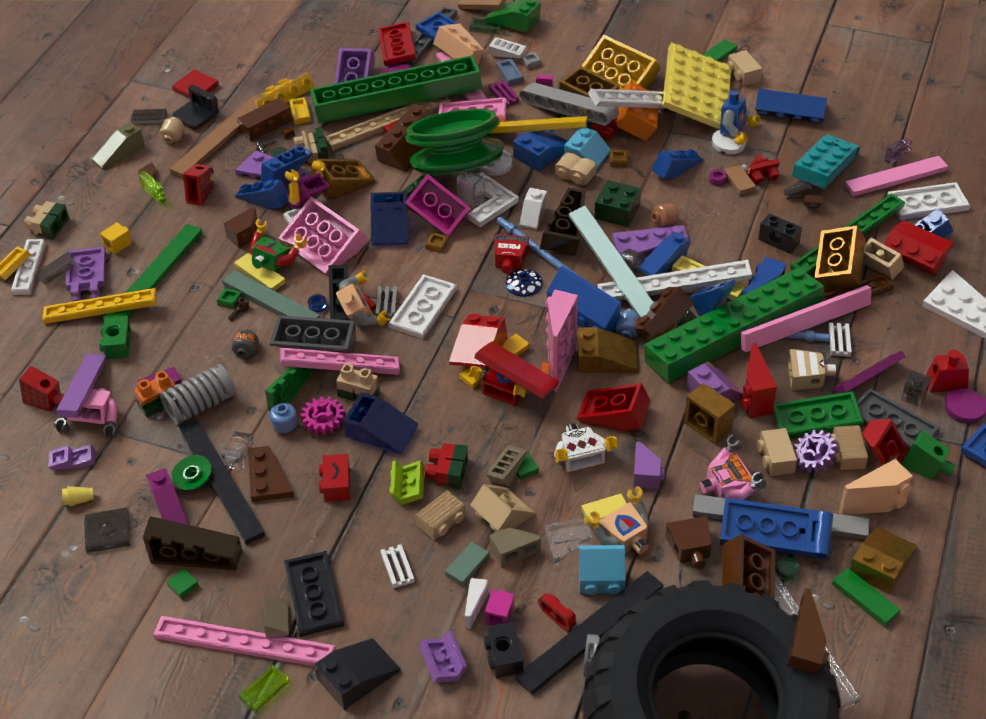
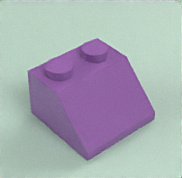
M704 363L688 371L687 389L690 392L702 383H705L732 402L743 397V393L718 368Z

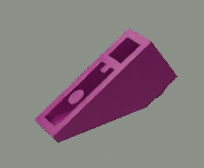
M164 468L147 474L146 479L161 518L188 525L167 469Z

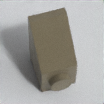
M509 527L504 530H498L490 535V549L500 566L504 567L541 552V538L539 535Z

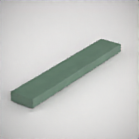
M236 270L232 271L222 280L225 287L242 292L244 297L278 315L320 318V315Z

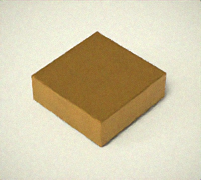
M610 150V166L628 165L627 150Z
M432 232L425 243V249L442 253L449 242V236Z

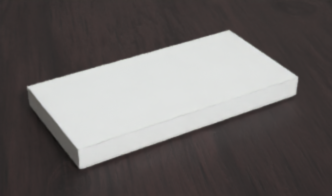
M957 182L888 192V195L892 193L905 201V207L896 212L899 220L926 217L938 208L943 214L968 211L970 208V204Z
M423 274L389 322V328L424 339L456 292L457 285Z

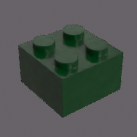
M607 180L595 201L594 218L629 227L640 206L641 188Z

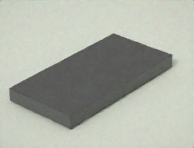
M871 388L857 400L864 422L863 426L866 427L870 420L892 419L909 450L921 430L933 438L940 432L941 427Z

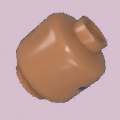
M671 203L656 205L652 211L651 219L659 228L674 226L679 219V211Z

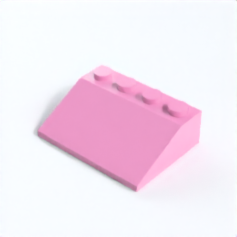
M312 196L278 238L296 245L294 241L295 235L300 234L301 240L305 237L307 245L299 249V255L326 275L329 274L328 265H342L355 256L369 239L358 228Z
M554 290L552 296L547 298L545 305L548 308L545 319L548 323L545 333L548 336L545 349L548 350L550 376L560 381L553 390L557 392L577 350L578 295Z

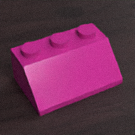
M428 174L405 202L447 236L459 226L471 211L467 204Z

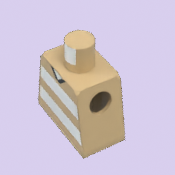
M790 349L788 369L791 391L821 388L824 385L825 376L836 375V365L824 364L823 354Z

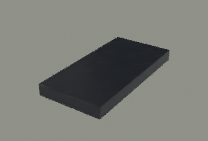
M327 551L283 560L300 637L344 627V620Z

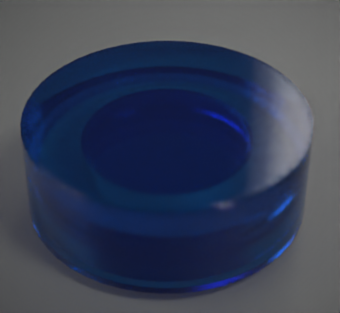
M320 294L311 296L308 299V308L314 312L324 311L327 308L326 297Z

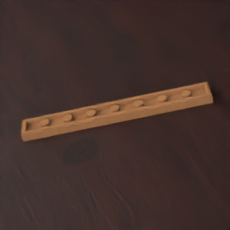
M255 94L169 168L170 173L183 178V173L194 164H202L239 131L237 118L257 109L255 101L261 98V96Z

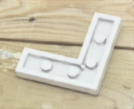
M483 172L469 180V186L489 199L467 214L468 220L478 227H482L519 202V196Z

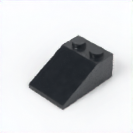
M373 638L332 651L314 664L317 680L343 710H346L401 671L400 667Z

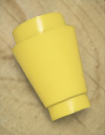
M74 486L63 488V506L69 505L71 507L94 500L93 488Z

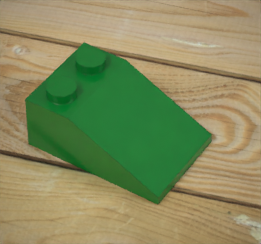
M518 0L505 3L500 10H492L484 18V21L527 33L540 20L541 2Z

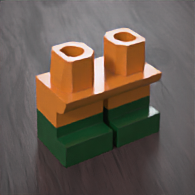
M164 370L157 372L155 375L156 379L150 382L148 379L139 381L138 387L134 389L137 405L146 418L163 410L160 392H167L168 388H174L175 386Z

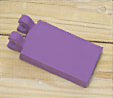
M105 246L68 251L65 286L67 291H71V295L73 294V302L81 300L80 291L90 290L92 298L100 297L99 287L105 286Z

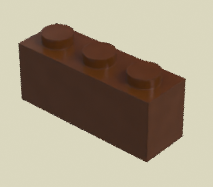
M277 98L237 118L239 132L249 141H252L292 121L291 107L282 99Z
M679 286L667 287L663 290L659 300L654 302L650 306L649 312L639 319V324L634 329L646 343L670 332L692 306V300Z

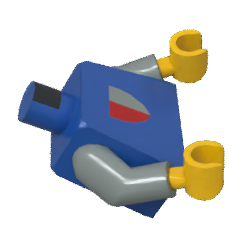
M730 91L728 99L722 105L720 134L734 135L735 142L741 145L748 141L745 133L739 135L746 122L748 121L750 127H755L759 125L758 122L761 119L758 115L753 117L750 115L751 113L746 109V100L739 98L738 91Z

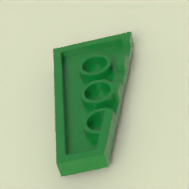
M290 367L265 390L269 415L275 405L279 403L289 404L315 371V368Z

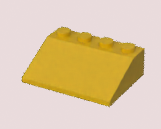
M606 35L602 36L582 65V67L619 84L620 90H624L630 81L645 88L652 83L661 70L655 58Z

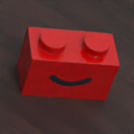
M348 454L323 455V464H319V475L323 477V481H319V493L324 494L325 502L350 500V465Z

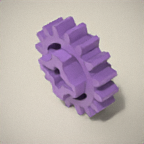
M815 430L812 431V435L805 433V438H798L800 443L793 445L797 458L796 465L801 470L806 469L807 473H810L812 469L818 473L820 468L825 471L827 470V464L833 465L832 459H838L836 453L839 452V448L835 438L830 433L825 434L823 430L819 434Z

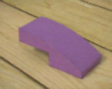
M92 444L74 450L67 445L49 451V468L51 470H69L95 465V448Z

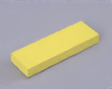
M249 253L234 262L235 268L274 291L286 283L285 278L275 271L264 267L256 269L252 264V255Z

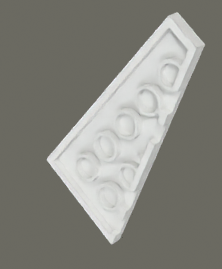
M952 270L923 300L922 307L986 339V298Z

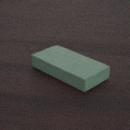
M471 542L445 570V576L463 586L489 557V552Z

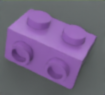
M446 631L442 639L421 640L419 648L433 682L459 681L467 665L452 631Z

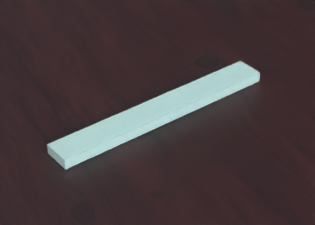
M583 206L569 213L570 219L633 310L637 311L641 317L646 315L654 302L587 207Z

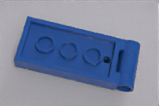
M725 498L719 544L723 545L742 534L774 549L775 553L826 559L829 558L833 514L828 511Z

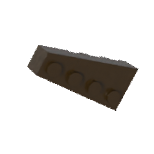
M568 187L560 201V205L556 208L552 219H550L547 228L543 232L539 249L576 256L580 232L570 219L569 213L584 206L585 190Z
M149 516L143 534L144 544L151 564L236 571L242 551L239 536Z

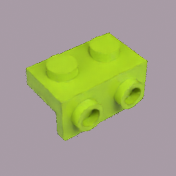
M397 460L392 461L389 492L391 497L395 498L400 505L423 499L425 465L421 460L405 466H401Z

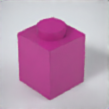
M492 589L485 609L486 625L493 626L510 622L514 610V594Z

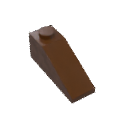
M805 588L799 606L787 666L818 674L821 666L826 667L829 652L825 651L827 640L811 589Z

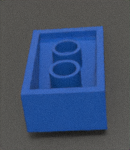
M549 130L525 132L513 140V157L539 172L564 154V145L568 141Z

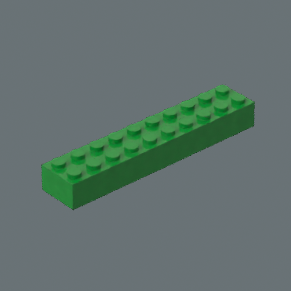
M473 55L316 87L310 89L318 123H328L337 119L342 120L347 117L361 116L366 113L394 109L395 107L408 106L413 103L442 99L466 92H475L482 89L480 70Z
M798 267L645 343V363L669 383L687 374L688 371L740 347L741 332L823 302L824 285Z

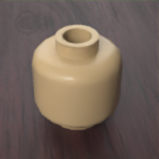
M175 117L165 119L160 129V135L163 140L170 144L179 142L185 131L183 122Z

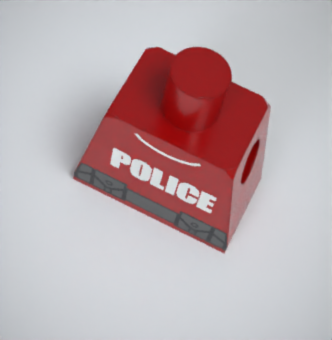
M494 234L495 267L501 268V271L505 274L512 273L513 269H522L529 253V236Z

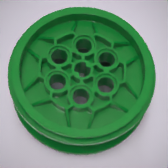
M488 109L454 110L418 120L407 128L405 138L408 143L425 147V149L415 153L411 157L410 163L416 172L426 175L454 174L486 166L499 159L503 154L504 143L502 140L485 137V135L500 125V120L494 111Z

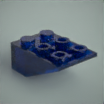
M407 191L371 193L372 246L408 244V205L405 203Z
M363 392L360 393L343 420L345 437L400 455L418 427L417 422L383 399Z

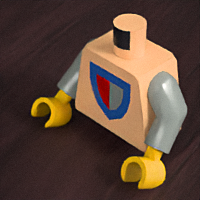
M363 270L356 276L341 281L339 284L340 291L336 292V295L347 317L351 321H355L357 326L376 324L384 326L390 320V318L384 317L387 314L386 311H382L377 317L372 314L358 284L363 285L370 280V278L366 279L363 275L367 271Z
M637 486L635 487L637 496L632 494L631 489L627 492V497L634 501L633 505L629 502L601 520L599 513L596 511L590 513L593 521L589 516L585 517L584 523L589 527H593L592 531L601 545H625V553L634 549L640 555L647 551L649 545L645 541L649 529L648 515L643 501L639 499L642 496V489Z

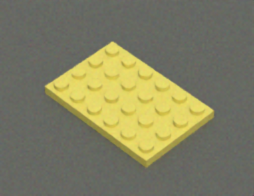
M671 42L668 47L662 107L720 130L721 108L728 99V93L730 92L731 70L726 63L718 62L711 57L703 56L696 51H691Z

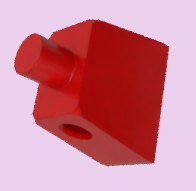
M951 349L948 355H937L934 357L925 375L930 393L947 392L960 388L968 389L969 367L965 356L958 350Z

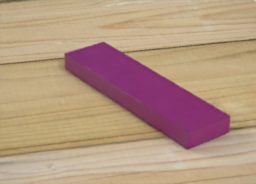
M903 351L891 354L836 386L833 391L835 394L845 393L904 359L906 356Z

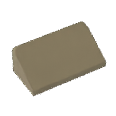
M264 596V629L266 638L288 636V602Z

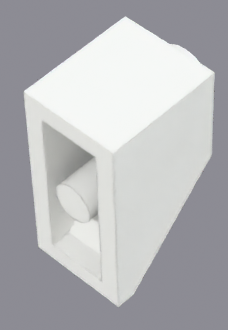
M529 188L524 199L519 227L532 230L538 229L547 208V191Z

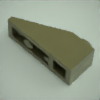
M131 122L117 129L92 158V162L103 170L145 146L141 129Z

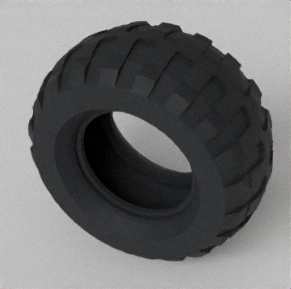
M710 580L692 581L686 587L677 588L675 585L665 587L651 595L649 599H642L626 610L619 617L617 623L604 633L587 669L582 697L583 719H659L653 704V688L670 672L685 666L700 664L723 668L743 679L760 699L766 719H841L839 716L841 700L835 675L831 674L829 660L826 667L821 666L818 674L787 666L797 620L796 614L790 616L779 608V601L763 593L762 597L745 592L746 586L728 582L724 587L711 585Z

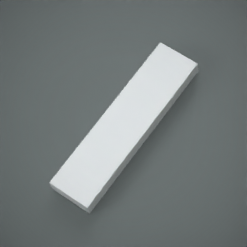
M45 239L26 240L24 249L28 250L31 256L17 269L11 288L12 295H31L46 246Z

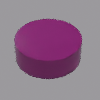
M713 170L710 172L709 182L712 185L722 186L726 183L727 174L724 171Z

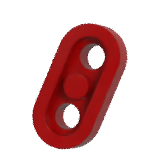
M545 593L538 599L541 610L562 629L569 631L576 625L575 613L570 608L564 607L555 595Z

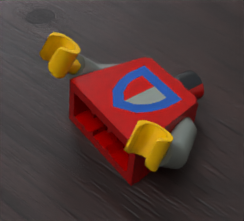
M472 366L468 376L475 377L476 381L481 380V389L484 395L516 406L520 396L525 397L530 393V391L491 368L482 370L477 366Z

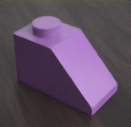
M636 442L633 488L639 486L640 488L659 489L660 481H664L665 468H660L661 459L641 442Z

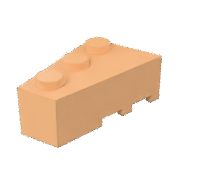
M460 23L439 26L433 43L454 59L473 55L477 66L484 51L480 44Z

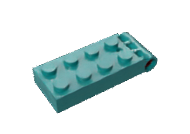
M828 134L824 135L795 163L792 177L825 189L856 159L860 146Z

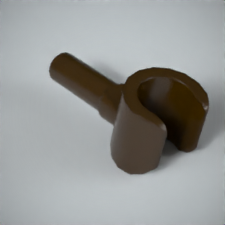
M239 297L238 307L228 319L231 321L241 311H248L249 300L244 302V297Z

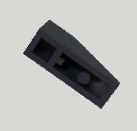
M328 265L330 319L350 320L336 295V292L340 291V282L350 278L348 265Z

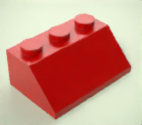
M903 220L891 230L884 245L900 253L904 262L936 276L954 246V242Z

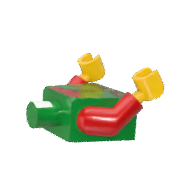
M259 218L256 220L257 232H254L250 243L252 264L256 269L264 267L271 271L289 266L299 254V249L306 247V238L303 237L301 240L300 234L295 235L294 241L296 245H293L265 233L263 235L262 232L267 231L268 225L265 220V224L260 226L261 220Z

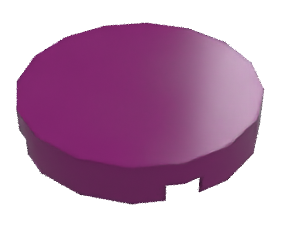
M965 388L955 389L946 397L945 410L954 420H962L964 423L969 424L976 423L985 416L986 400L980 393Z

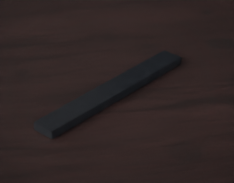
M197 419L179 426L178 431L192 455L204 456L209 460L212 466V474L208 482L245 545L264 537L265 532Z
M646 571L518 673L516 681L531 695L534 694L585 652L588 634L598 635L601 639L604 633L617 623L619 617L626 610L642 599H649L651 595L663 589V583Z

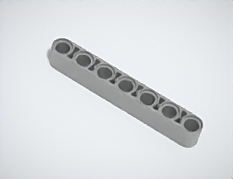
M531 83L519 93L521 100L526 104L572 117L588 116L589 122L604 126L619 116L617 107L595 106L590 97L538 83Z

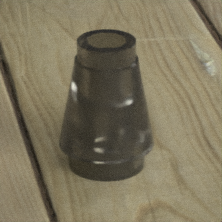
M803 180L784 189L787 200L804 197V195L812 193L811 184Z

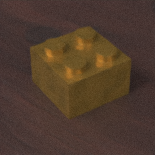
M702 383L687 395L684 423L716 445L732 431L735 404L730 399L716 392L714 388Z

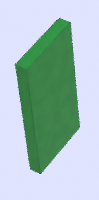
M853 391L774 404L773 408L777 428H786L789 438L805 436V433L812 435L813 430L817 434L821 430L825 433L833 432L834 427L859 425L863 427L864 423Z

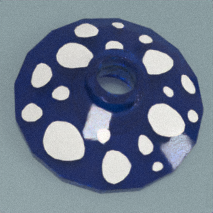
M527 269L516 270L510 273L505 281L506 289L511 294L521 297L532 296L538 293L543 284L542 278L538 273Z

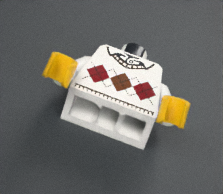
M572 423L566 427L567 432L562 434V441L557 443L554 457L556 463L564 461L566 471L571 472L605 463V450L609 452L611 448H619L615 436L603 438L594 433L589 427L579 429L577 424Z

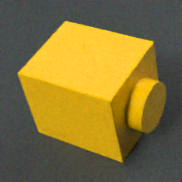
M118 222L100 233L103 246L114 255L132 244L130 230Z

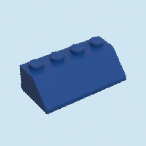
M758 89L755 111H759L758 114L760 115L773 113L776 117L785 118L787 115L792 116V119L795 120L808 118L810 122L819 123L820 120H824L827 98Z
M561 266L547 290V298L552 296L554 290L578 295L577 325L581 328L598 327L616 333L615 326L621 315V302L569 269Z

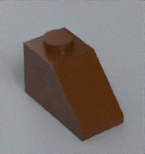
M252 207L223 223L226 237L238 248L252 240L257 228L256 209Z

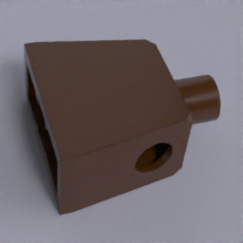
M707 516L666 523L665 537L678 561L682 563L691 561L695 569L704 567L706 565L705 559L710 557L711 538Z

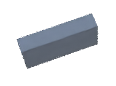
M512 58L496 62V68L508 86L524 82L523 75Z

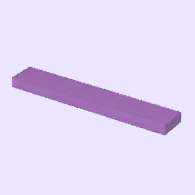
M86 354L56 409L58 417L77 418L107 361L106 355Z

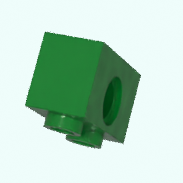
M128 316L104 318V326H101L102 340H99V348L106 355V359L129 357L132 329Z

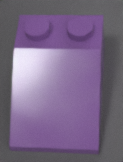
M339 48L334 84L372 76L375 65V56L372 49Z

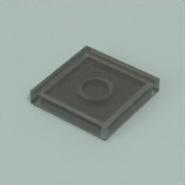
M127 507L84 515L85 550L87 553L130 546L129 512Z

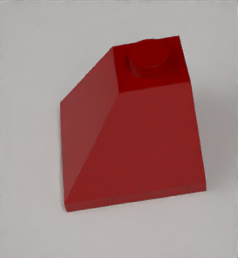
M892 419L870 420L862 433L881 466L894 459L902 464L909 452Z

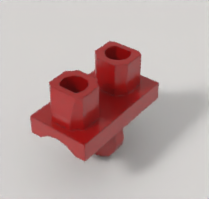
M761 154L755 156V160L750 162L751 165L748 166V172H746L754 184L763 182V175L767 174L769 180H775L779 176L778 166L780 161L779 159L768 160V158H763Z

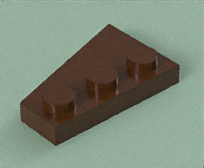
M270 447L248 448L251 502L294 497L293 491Z

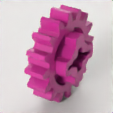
M320 396L318 401L313 398V403L306 402V408L301 409L302 414L300 416L303 428H307L309 433L314 430L315 435L322 432L326 436L327 431L333 434L334 428L340 429V424L345 423L343 404H338L337 399L331 401V397L324 400L323 396Z

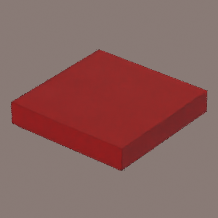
M194 69L173 84L172 90L190 98L188 87L192 84L210 92L219 85V81Z

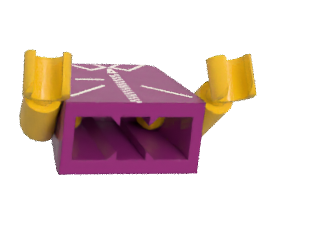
M320 160L313 161L312 169L317 170V174L303 178L296 182L300 176L298 172L291 169V173L285 172V178L291 181L289 184L290 191L287 194V198L290 201L288 203L290 209H301L311 196L317 199L330 187L322 174L325 169L324 162Z

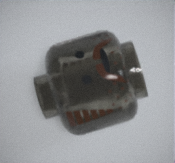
M626 249L623 253H620V256L635 276L642 273V271L638 270L639 266L645 261L642 253L632 249Z

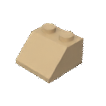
M483 484L470 504L476 510V515L487 520L490 523V528L494 531L504 530L509 527L515 529L535 513L509 488Z

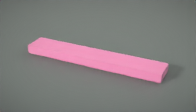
M935 156L845 181V187L855 197L945 172L948 169V165L940 156Z
M280 348L279 352L280 366L341 370L343 365L348 363L352 364L354 369L359 371L367 368L372 373L399 375L400 372L399 358L394 356Z

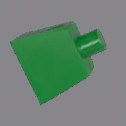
M923 430L920 431L901 464L905 469L929 479H934L938 471L951 477L957 466L945 460L950 449Z

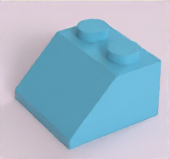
M579 128L564 145V154L573 153L580 158H588L596 163V171L610 155L611 150L597 131L588 128Z
M625 545L579 546L580 594L616 595L625 589Z

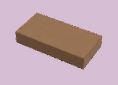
M740 165L724 169L728 181L739 195L756 190L755 184Z

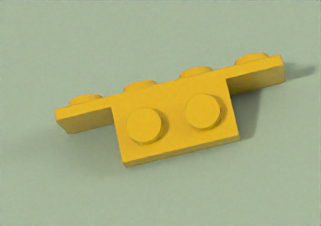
M305 73L292 80L285 78L280 80L277 86L267 87L265 89L266 92L262 93V97L257 99L255 103L259 108L277 98L288 103L289 100L310 91V89L315 88L310 73Z

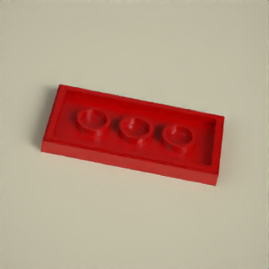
M409 22L378 28L384 66L416 60Z
M493 341L476 351L474 356L476 360L541 399L551 393L560 382Z

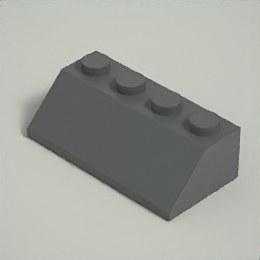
M278 315L269 344L276 347L350 352L354 349L357 337L355 321Z

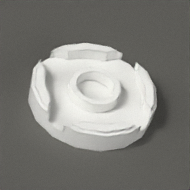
M717 130L712 137L713 148L718 152L723 151L728 155L740 153L746 146V143L738 145L735 142L734 135L720 134V130Z
M502 150L503 154L499 159L479 169L483 173L492 176L506 174L513 166L511 154Z

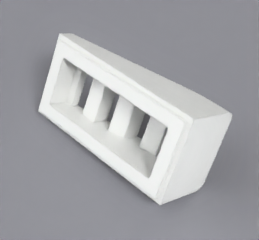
M495 38L489 45L491 56L521 58L527 50V47L501 38Z
M475 578L470 580L464 615L466 629H471L488 595V580Z

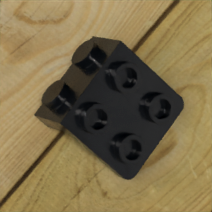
M192 84L188 87L190 102L175 111L173 117L196 129L217 115L219 109L218 100L215 95Z

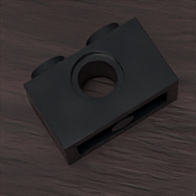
M769 213L760 223L758 240L791 254L800 244L802 227Z
M514 622L488 626L487 636H484L483 639L485 650H490L491 656H488L490 670L495 671L496 678L517 675L524 669Z

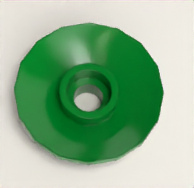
M188 456L175 465L171 473V480L179 490H195L209 480L212 474V466L204 456Z

